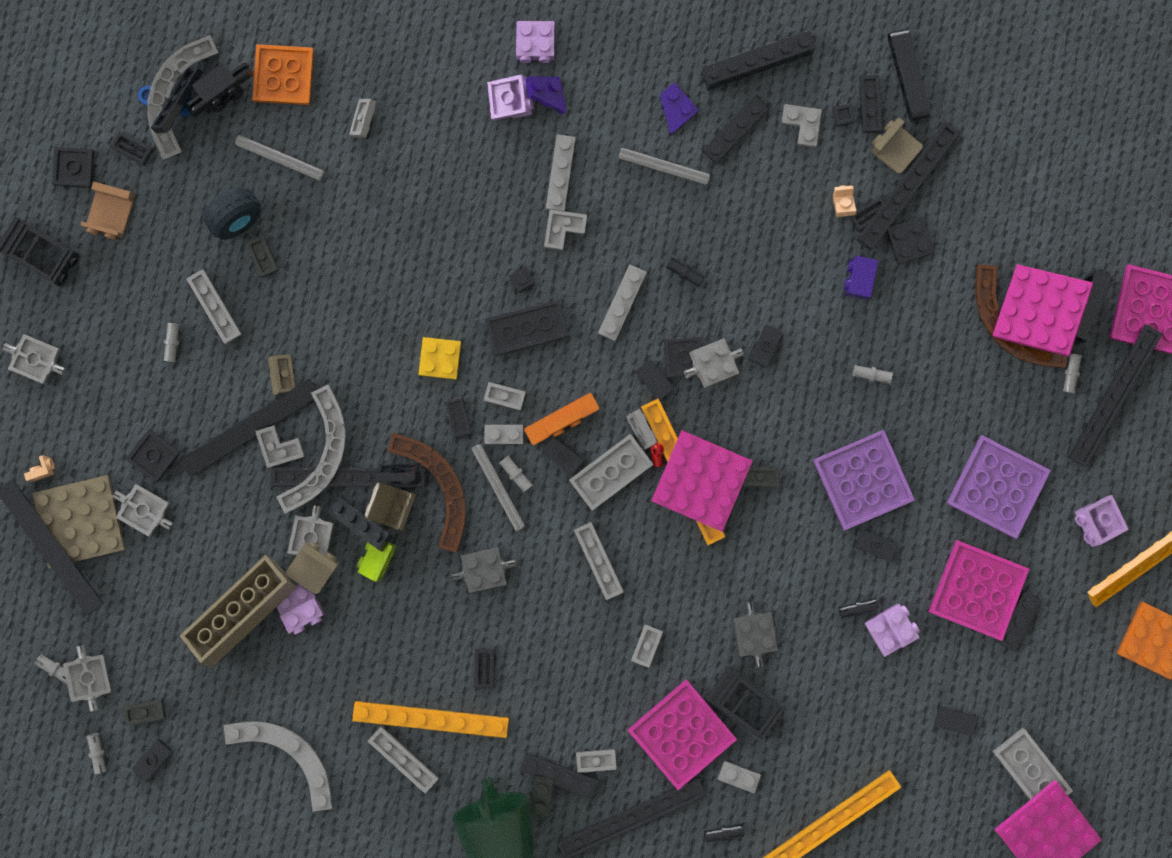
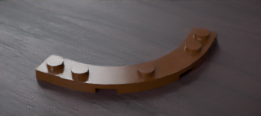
M978 264L975 281L976 305L982 323L993 340L1007 353L1024 362L1044 367L1066 368L1067 356L993 337L1000 315L996 297L998 266Z
M393 433L387 451L419 462L438 481L446 502V520L438 547L457 553L465 526L466 503L463 489L456 473L450 464L428 445Z

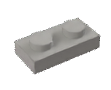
M359 99L349 135L366 138L370 129L371 118L375 111L376 101L372 99Z
M488 382L484 401L521 411L526 392Z
M640 409L626 416L643 451L657 443L655 434L650 430L647 419Z
M485 425V444H523V425Z
M645 624L631 661L649 668L663 631Z
M615 749L576 752L578 773L616 770Z
M724 761L717 779L755 793L761 774Z

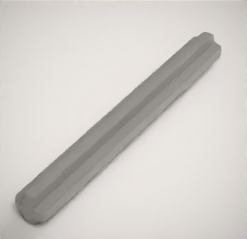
M238 135L235 144L239 147L317 180L323 178V170L241 135Z
M621 148L619 153L620 159L705 185L708 184L710 174L625 148Z
M480 444L474 446L472 451L516 531L524 528V523L483 447Z

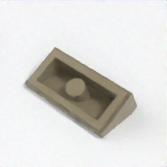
M291 354L269 357L268 362L273 395L285 394L295 387Z

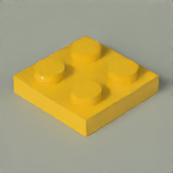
M423 337L418 375L457 380L461 341Z

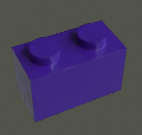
M855 256L853 260H849L847 271L850 272L849 279H845L843 288L846 290V296L865 300L871 298L878 260Z

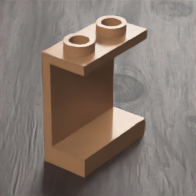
M93 182L91 189L96 192L87 223L81 222V226L86 228V232L97 235L100 232L105 234L104 237L116 240V237L123 238L135 195L130 191Z

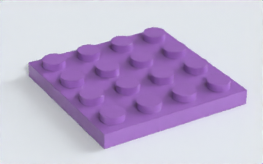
M884 430L813 460L843 531L915 500Z
M981 435L946 504L1017 539L1051 470Z

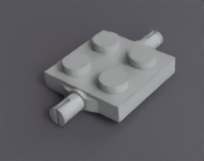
M23 334L20 343L16 347L7 343L3 345L10 349L3 347L2 350L12 354V361L8 369L37 382L46 384L52 371L64 375L62 371H66V368L56 364V359L61 349Z
M725 338L693 350L689 353L693 361V368L685 370L684 375L687 374L686 378L697 375L704 388L739 374L735 359L744 356L743 350L740 348L731 352Z
M135 484L127 496L118 491H115L113 494V498L122 502L121 509L116 518L148 537H151L159 525L168 530L172 528L170 526H173V523L164 518L170 503L147 489Z
M313 505L312 516L309 517L295 515L287 553L298 555L306 541L308 543L312 541L320 546V550L325 554L328 552L334 523L326 522L319 518L322 507Z
M85 645L76 647L78 658L73 662L64 663L63 668L70 701L88 700L91 712L98 710L96 698L102 694L111 693L103 654L94 657L86 656Z

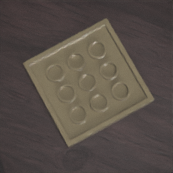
M109 475L32 493L36 511L74 562L126 550L120 521L116 518L118 512L115 499L113 498Z

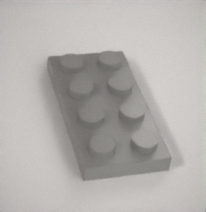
M629 434L569 481L593 511L650 468L653 463L632 435Z
M1024 728L1020 729L992 751L1029 800L1054 780L1059 783L1067 795L1073 792Z

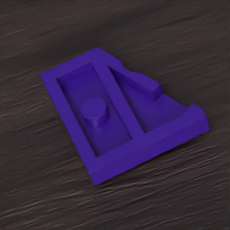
M529 76L525 79L530 99L539 101L548 108L551 106L557 109L559 114L567 112L560 77Z
M675 82L660 94L671 135L699 112L698 108Z

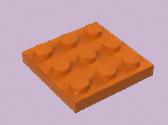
M256 44L253 102L310 105L314 49L310 47Z
M1140 602L1116 654L1171 680L1172 616L1144 602Z

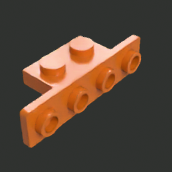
M588 393L526 427L524 431L532 445H535L552 435L554 437L561 435L565 432L563 429L568 426L573 428L582 423L581 419L598 411L599 406L593 395Z

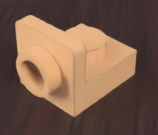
M843 185L834 188L833 202L836 217L856 215L853 186Z
M44 455L39 456L42 468L41 466L30 468V472L24 473L26 481L34 482L54 475L53 469H55L52 459Z

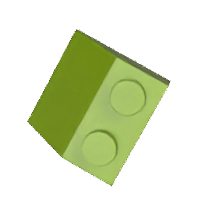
M367 542L365 547L367 553L365 557L360 558L357 564L359 568L358 573L375 582H380L397 546L388 543L381 552Z

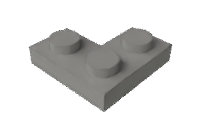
M784 104L781 124L799 127L797 145L816 148L822 109Z
M550 209L544 248L563 251L566 232L585 235L587 215Z
M275 425L255 431L267 468L305 456L299 438L280 443Z

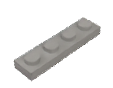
M558 134L556 136L546 210L551 209L565 212L575 137Z
M629 264L599 329V335L616 341L645 278L646 271Z
M202 269L186 278L224 344H228L242 336L205 270Z
M590 522L575 529L574 532L605 599L608 600L623 593V589L592 523Z
M382 726L368 740L377 751L424 793L439 779Z

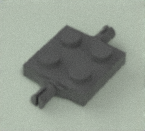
M499 547L461 555L462 572L451 574L453 582L464 579L467 583L469 594L507 585L505 578L506 569L517 567L516 561L514 559L504 562L500 556Z
M754 601L746 602L748 614L733 618L739 657L755 656L756 668L764 667L762 655L767 652L778 651L772 612L756 613Z

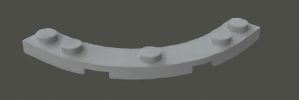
M211 35L189 43L177 50L160 67L152 82L148 97V121L151 134L163 160L181 153V149L172 129L167 133H155L151 126L169 99L174 83L182 72L194 63L218 54Z
M329 385L311 393L325 424L326 444L320 463L315 471L301 484L276 496L285 514L303 506L318 496L332 481L341 464L346 443L345 422L341 408Z
M247 721L223 725L226 745L250 741L264 742L275 745L290 754L298 762L306 775L310 788L313 812L333 808L331 788L326 769L316 751L301 736L283 726L263 721Z

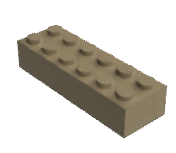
M265 555L189 626L180 637L201 664L212 668L297 587L278 563Z

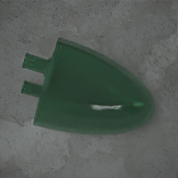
M488 777V781L486 778L482 779L481 784L485 797L463 806L452 817L456 833L467 858H534L533 825L527 796L519 792L498 794L496 793L492 777Z

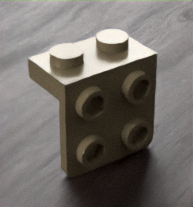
M899 117L895 122L891 120L884 128L886 133L883 136L879 134L872 142L874 147L871 150L875 156L897 174L903 172L923 147L919 141L901 127L904 121Z
M378 482L373 489V495L366 508L365 518L403 531L416 495Z
M306 541L287 569L286 575L314 594H318L339 562L336 561L337 558L331 553L327 552L325 554L320 550L321 547L314 542L308 543Z

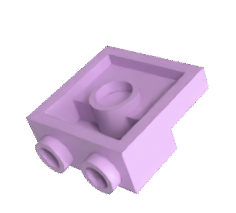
M517 21V60H520L522 63H530L531 60L549 63L550 60H554V21Z
M517 75L487 82L492 120L532 115L531 110L534 109V101L528 97L525 83L527 77Z
M1112 495L1075 511L1076 523L1082 526L1085 532L1084 540L1091 547L1101 545L1129 530Z
M300 584L277 606L281 615L280 618L288 633L294 632L295 635L305 630L304 626L308 623L314 625L322 621L321 616L325 615L315 594Z
M895 604L864 623L884 657L919 638L917 633L920 630L914 622L911 623L908 616L910 613L904 605L901 607L900 604Z

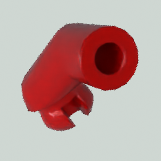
M655 443L651 447L654 467L663 465L662 454L664 446L661 443Z

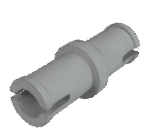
M167 323L163 361L176 362L180 324Z
M1070 354L1068 367L1064 373L1066 378L1063 392L1075 394L1077 378L1080 377L1081 355Z
M857 365L854 366L852 377L869 379V382L879 381L891 384L893 372L877 370L876 367L867 368Z
M509 455L499 463L510 475V480L513 479L523 493L533 485L524 476L523 470L518 468L510 459Z
M41 654L34 665L47 671L49 676H55L67 684L64 668L60 666L61 664L59 662L55 663Z
M99 733L87 735L86 738L90 750L88 755L92 759L94 774L104 773L107 771L103 758L105 753L104 749H101Z

